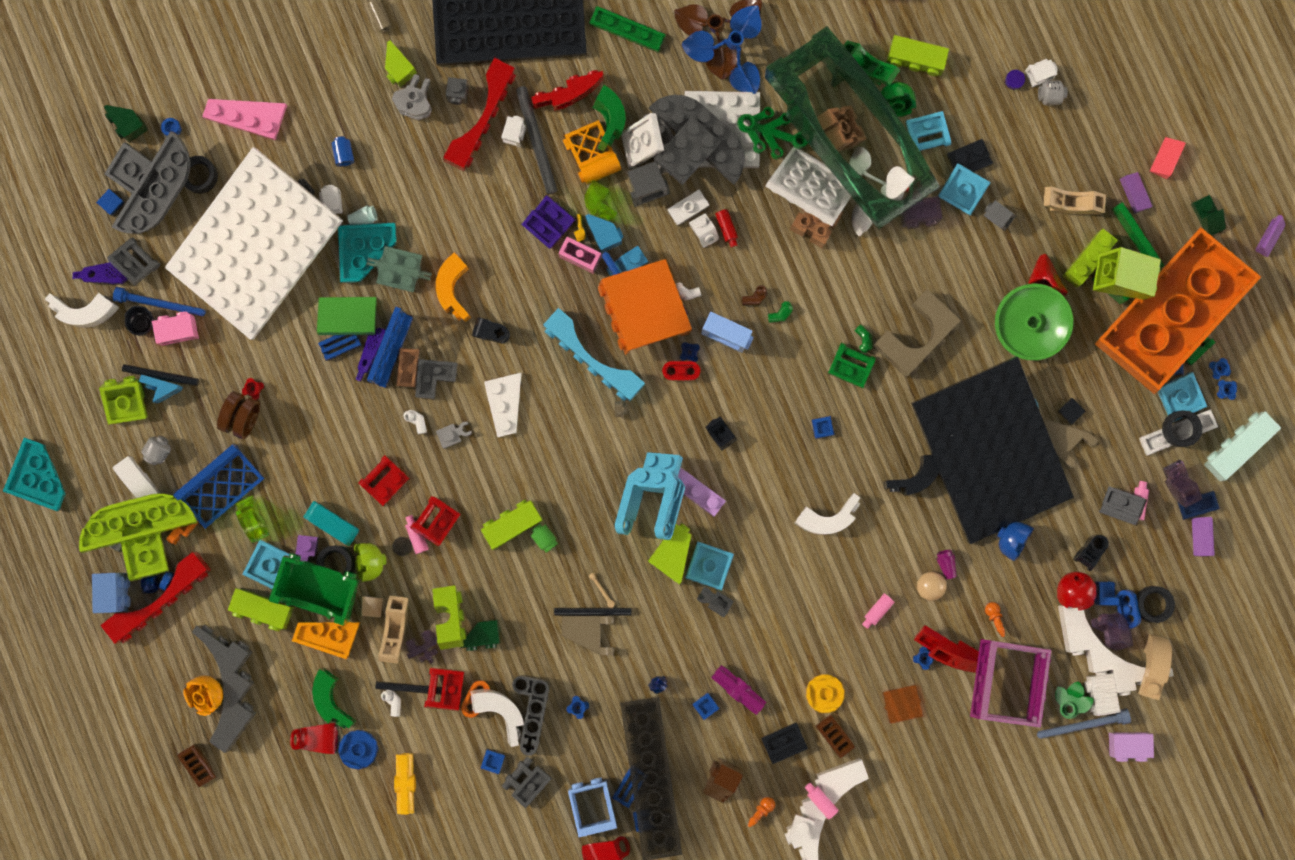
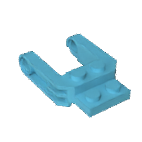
M647 452L643 468H637L627 478L615 521V530L618 534L628 535L631 532L645 490L647 492L664 493L654 532L658 539L669 540L672 537L685 491V485L678 477L683 457L673 454Z

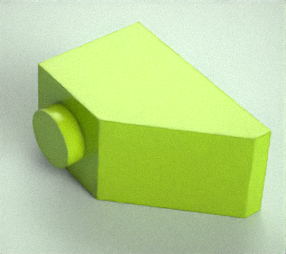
M389 40L387 42L385 70L388 73L386 77L393 85L396 83L399 87H402L417 72L412 64Z

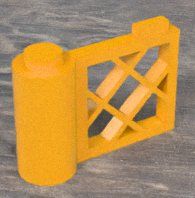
M599 120L565 134L566 139L563 140L567 151H572L579 166L580 172H578V176L581 182H585L587 185L622 170L612 147L607 146L608 151L602 154L596 152L597 146L601 142L600 139L605 134ZM598 127L600 131L598 138L588 135L591 129ZM580 136L583 137L581 145L578 146L573 144L570 138ZM586 139L596 142L593 150L583 147ZM581 151L591 154L588 160L580 161Z

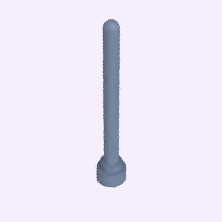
M1124 708L1120 709V713H1115V715L1038 731L1037 737L1042 739L1116 722L1122 725L1130 724L1131 717L1128 709Z

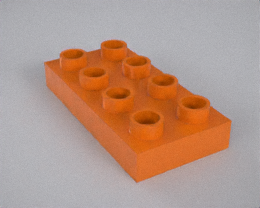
M1200 227L1160 271L1155 297L1143 300L1136 298L1098 339L1095 345L1155 394L1256 284L1261 276Z

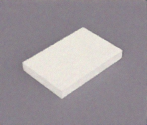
M650 113L625 129L621 134L629 169L639 166L664 151L656 113Z

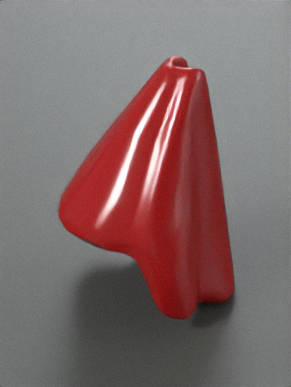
M1047 254L1040 255L1028 284L1047 285L1056 289L1063 296H1066L1068 291L1063 285Z

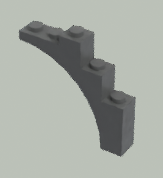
M205 624L203 626L198 625L192 633L213 654L223 681L224 700L222 714L217 729L209 742L226 753L231 750L257 713L253 710L254 707L246 701L241 702L255 683L251 680V675L245 671L240 672L252 651L249 650L250 646L241 640L239 642L234 641L229 645V641L223 636L217 637L213 634L214 630Z

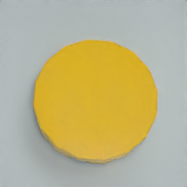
M820 674L809 681L806 688V698L808 704L814 710L820 713H830L836 711L843 703L845 690L842 683L836 677L829 674Z

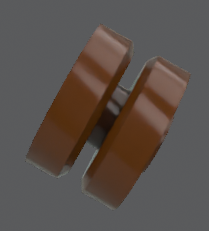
M232 391L220 410L217 429L225 433L233 431V436L245 440L256 424L261 402L251 397L245 400V395Z

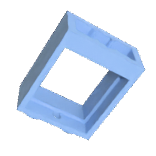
M711 311L701 332L702 335L743 353L744 349H749L754 338L751 336L752 330Z
M595 778L590 780V784L583 785V782L571 785L572 788L568 789L578 837L617 828L607 779ZM603 787L610 819L582 826L575 793Z

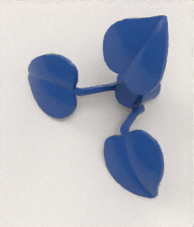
M749 6L737 11L730 20V28L733 31L727 39H724L715 46H713L714 39L712 35L706 31H696L682 42L681 45L684 52L697 62L712 60L714 56L713 49H717L724 44H727L729 49L736 50L738 68H735L730 73V83L739 92L757 93L760 86L759 71L751 62H746L741 66L740 46L744 38L752 39L761 31L762 23L758 6Z

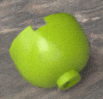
M371 543L355 544L354 554L358 555L357 560L354 561L358 579H361V582L376 579L383 571V565H386L385 553L381 554L380 549Z

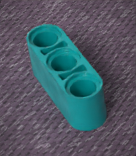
M314 500L303 516L306 520L349 547L360 529Z

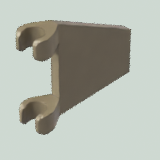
M1047 419L1044 421L1058 458L1069 469L1073 468L1077 462L1067 453L1081 439L1089 447L1095 446L1098 442L1088 432Z
M562 616V636L599 655H613L614 647H601V624H613L614 616Z

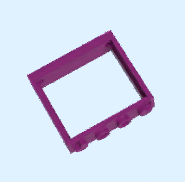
M981 639L970 717L1041 728L1052 650ZM997 647L1035 653L1026 718L988 713Z

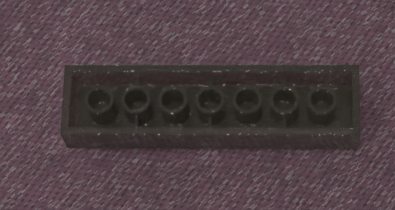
M659 696L620 701L643 860H653L682 855Z

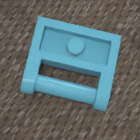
M943 111L906 120L905 123L913 154L941 145H951V138ZM937 133L942 134V138L918 143L917 138Z

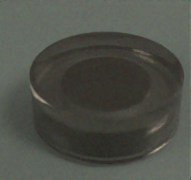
M399 537L393 542L392 548L395 554L406 556L412 551L413 546L410 539Z

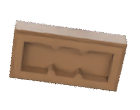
M400 348L396 386L416 388L419 349Z

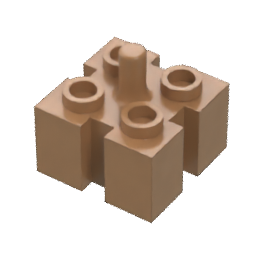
M851 105L843 106L840 109L838 107L828 109L813 119L818 133L823 134L819 138V142L824 145L828 154L836 153L840 150H851L867 139L862 127L858 126L855 121L857 116Z
M802 209L801 211L805 213H798L790 230L801 237L804 234L811 236L809 241L823 248L832 233L829 227L834 229L844 212L840 213L833 226Z

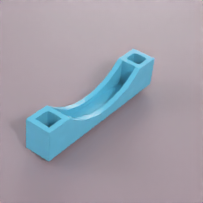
M559 308L543 324L546 329L544 332L550 338L556 337L560 341L559 345L565 351L571 350L574 353L573 357L580 364L586 363L589 366L587 370L595 377L597 375L602 377L603 380L601 382L609 389L613 387L617 390L616 395L624 402L626 399L631 402L645 386V383L631 370L610 368L591 357L577 338L573 320Z

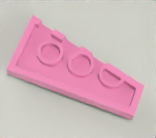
M208 99L202 117L229 127L276 140L287 105L285 103Z

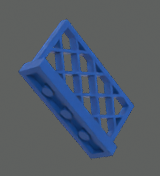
M395 306L367 378L368 382L384 388L387 387L398 359L400 348L403 346L413 317L407 315L401 308Z
M234 443L174 493L173 496L177 500L180 499L186 503L195 514L197 521L206 529L265 478ZM237 456L243 460V469L232 468V460ZM220 470L229 471L228 481H217ZM232 471H243L242 482H231ZM245 472H253L258 479L254 483H245ZM205 483H214L213 494L202 493ZM217 483L228 484L227 495L216 494ZM231 484L242 485L240 495H230ZM249 485V487L246 490H244V486ZM200 488V493H194ZM191 495L199 496V507L191 506L186 499ZM202 496L213 497V506L201 507ZM216 497H226V507L215 508ZM201 509L212 510V518L207 523L201 518Z

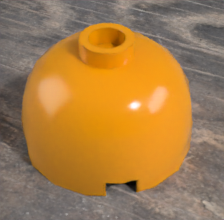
M198 676L190 680L186 684L187 687L184 688V698L190 708L195 707L198 710L196 713L199 715H210L222 704L224 697L221 684L211 676Z

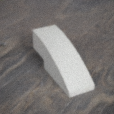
M127 456L112 467L136 498L160 493L133 457Z

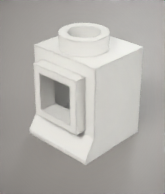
M1047 59L1034 65H1029L1025 70L1032 87L1043 84L1045 81L1053 80L1058 71L1055 62H1052V60L1048 61Z
M507 117L501 137L503 143L521 148L520 140L523 141L526 131V125H524L522 117Z
M334 185L323 186V189L319 192L320 202L335 214L343 213L341 191Z

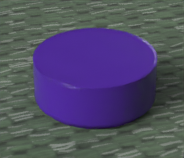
M1020 70L1010 71L1005 78L1006 86L1012 90L1021 88L1025 82V76Z

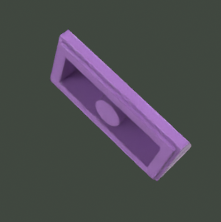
M1138 172L1126 175L1120 179L1134 214L1153 207Z
M1278 215L1271 220L1255 249L1256 252L1265 257L1269 256L1285 227L1282 215Z
M1192 518L1194 556H1214L1213 518Z

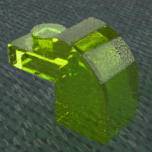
M594 180L585 193L586 210L590 215L596 217L599 213V217L603 220L615 222L618 212L604 204L610 194V190Z
M253 495L235 503L237 509L235 513L239 524L252 543L270 535L267 523L260 514Z

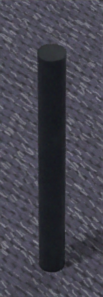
M126 364L122 366V372L194 386L199 384L198 378Z
M554 608V616H631V608Z
M376 681L375 689L428 694L429 686ZM437 687L436 694L441 695L442 687Z

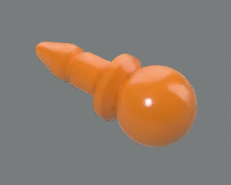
M990 602L985 607V613L990 617V621H994L997 632L1001 637H1005V628L1000 619L1003 617L1000 614V606L995 602Z
M765 797L761 800L760 805L756 807L758 811L749 820L748 827H752L763 816L767 817L768 813L775 809L776 804L771 797Z

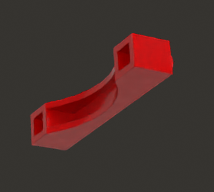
M494 57L486 73L488 98L484 112L470 131L451 141L443 157L444 162L463 172L466 167L470 168L474 160L472 157L474 151L478 152L482 145V141H480L482 135H487L491 127L489 122L492 117H496L499 111L497 107L499 102H503L507 96V86L509 84L512 85L516 78L514 67Z
M198 552L190 553L177 564L171 584L155 602L138 611L115 613L100 626L114 644L126 643L132 638L131 634L136 630L138 632L148 625L147 621L151 618L156 619L163 613L162 609L166 606L171 607L178 601L177 597L182 593L184 595L189 593L193 589L192 585L197 581L199 583L204 581L209 576L207 573L211 571V568Z

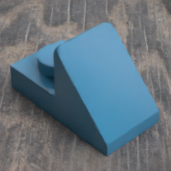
M141 375L139 382L145 384L144 388L156 390L153 399L155 403H161L183 389L182 386Z

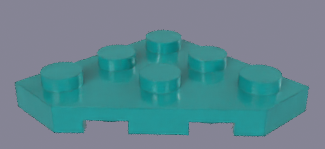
M396 223L342 225L338 227L341 283L361 282L374 268L373 266L366 265L367 262H370L367 261L368 257L380 260L385 246L392 248L397 243Z
M24 437L3 492L54 511H59L66 492L45 444Z

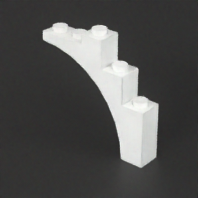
M1058 606L1066 652H1070L1073 655H1082L1085 650L1089 672L1095 673L1096 676L1108 674L1107 671L1113 673L1119 696L1130 695V691L1137 690L1136 684L1141 685L1146 667L1128 663L1108 650L1093 633L1085 617L1084 610L1078 611V608ZM1170 668L1169 677H1172L1173 670L1172 668Z
M858 758L817 773L818 779L815 780V783L830 801L835 804L852 787L869 778L863 761ZM810 798L801 800L803 806H800L803 817L815 820L810 839L807 840L790 834L792 825L786 827L787 833H785L788 845L792 844L794 849L802 847L799 849L802 860H818L819 838L826 817Z

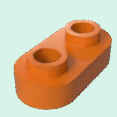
M483 680L475 681L462 702L461 711L468 718L476 717L479 714L467 708L469 704H472L470 691L476 690L479 686L484 689H490L488 683Z

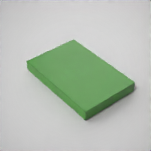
M319 298L317 334L375 335L377 298Z

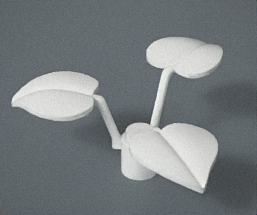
M857 147L852 154L849 162V173L855 179L861 178L864 174L866 177L882 184L881 195L884 198L868 201L867 203L860 201L855 206L852 212V226L860 237L870 228L874 220V209L870 205L888 202L889 199L901 200L906 189L915 180L902 167L898 166L890 170L887 175V182L867 173L866 170L871 166V156L863 147Z

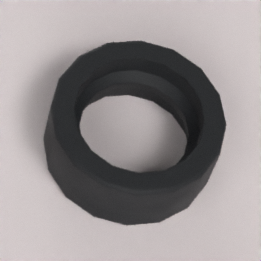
M203 156L190 157V168L196 164H203L208 168L210 174L208 180L202 185H193L187 179L184 186L194 193L203 194L209 192L214 188L218 180L216 167L209 159Z
M1181 410L1173 412L1165 418L1162 425L1164 438L1168 443L1176 447L1194 445L1202 435L1203 426L1201 420L1191 411ZM1177 418H1187L1192 423L1193 433L1186 440H1179L1172 433V424Z
M337 545L328 546L317 556L316 564L325 567L324 562L329 554L334 552L341 553L347 562L343 573L345 571L353 572L354 557L345 547Z
M1149 586L1143 588L1137 594L1141 618L1145 621L1160 623L1172 616L1175 610V601L1167 589L1159 586ZM1151 593H1158L1165 599L1166 607L1160 615L1152 616L1144 609V600Z

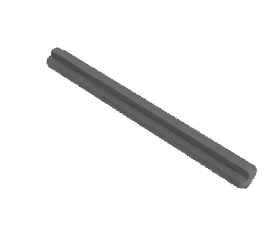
M521 86L516 89L518 100L546 193L553 194L557 192L556 184L527 88Z

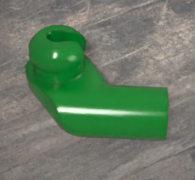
M784 301L777 313H768V323L786 321L793 311L791 303Z

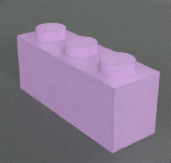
M680 467L678 477L685 485L684 496L714 517L726 501Z

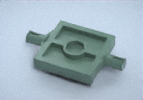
M388 246L384 247L380 260L368 257L367 261L370 262L366 264L377 267V284L414 292L415 284L419 278L430 281L431 277L428 276L432 275V273L421 271L422 255Z

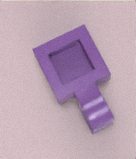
M298 535L296 554L301 555L302 560L310 562V556L316 557L319 538Z

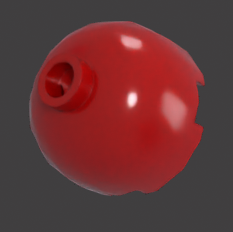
M1074 571L1067 573L1061 578L1057 586V599L1065 608L1069 606L1078 608V611L1090 608L1094 604L1097 595L1096 584L1089 575Z

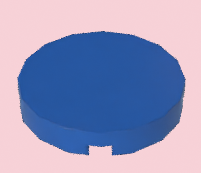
M354 730L342 738L338 751L342 762L352 769H362L373 763L377 757L378 745L376 739L369 732Z

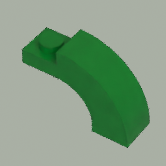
M847 40L837 53L839 59L852 71L878 86L881 84L890 86L900 72L897 66L876 59L861 44Z
M603 85L592 107L599 111L606 121V132L598 146V149L603 152L607 146L611 147L614 139L619 140L626 120L621 100L605 85Z
M325 668L319 669L312 688L313 702L317 712L328 724L335 718L337 720L336 724L344 729L346 727L351 728L357 720L341 710L336 705L333 697L334 686L339 678Z

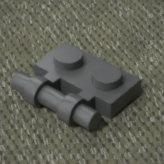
M529 756L517 764L518 767L512 774H508L505 778L506 781L501 785L505 790L513 786L516 790L511 796L525 809L552 779L538 765L532 771L528 767L533 762ZM524 772L527 778L520 784L517 779Z

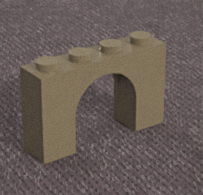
M928 289L911 306L928 321L931 328L929 342L921 348H910L902 344L887 330L873 345L904 377H907L909 374L913 376L920 369L918 365L922 361L926 363L932 357L931 351L935 347L939 349L946 342L944 339L948 333L952 335L959 328L957 324L961 321Z

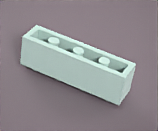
M1266 411L1252 414L1245 426L1241 425L1234 431L1236 434L1231 439L1227 438L1220 445L1222 448L1218 452L1214 451L1207 457L1208 461L1204 465L1219 481L1227 480L1281 429Z

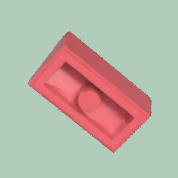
M1165 137L1150 172L1168 179L1172 175L1186 143Z

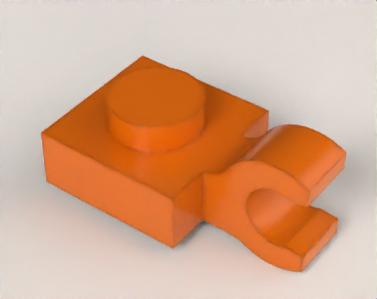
M198 523L174 529L166 540L176 545L181 535L188 537Z

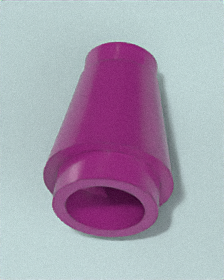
M948 549L938 552L936 560L945 578L952 579L957 577L955 554L952 553V550Z

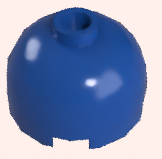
M1022 522L1011 523L1007 528L1002 527L997 535L1000 538L998 545L1002 554L1015 562L1028 540L1027 537L1031 536L1034 528Z

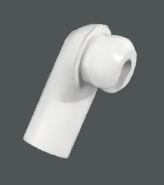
M680 282L675 284L679 296L683 300H690L701 296L699 287L689 290Z
M408 410L404 413V419L416 425L418 434L427 433L422 414L415 410Z
M392 690L383 691L381 694L382 700L391 705L390 716L399 717L401 698Z

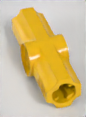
M413 753L396 754L394 790L397 793V814L401 815L415 813L414 792L416 791V776L414 774Z

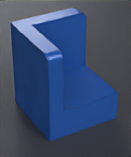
M1095 582L1097 593L1095 605H1119V598L1115 597L1114 582Z

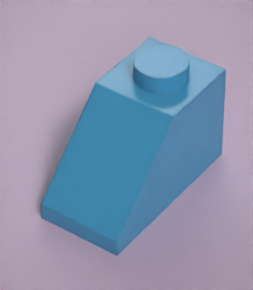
M590 214L585 215L601 253L622 244L621 239L624 236L619 227L616 228L614 223Z
M636 246L618 258L614 263L622 273L648 265V260L639 246ZM608 267V268L606 269L607 272H608V274H609L610 276H613L612 272L610 271V269H609V267Z

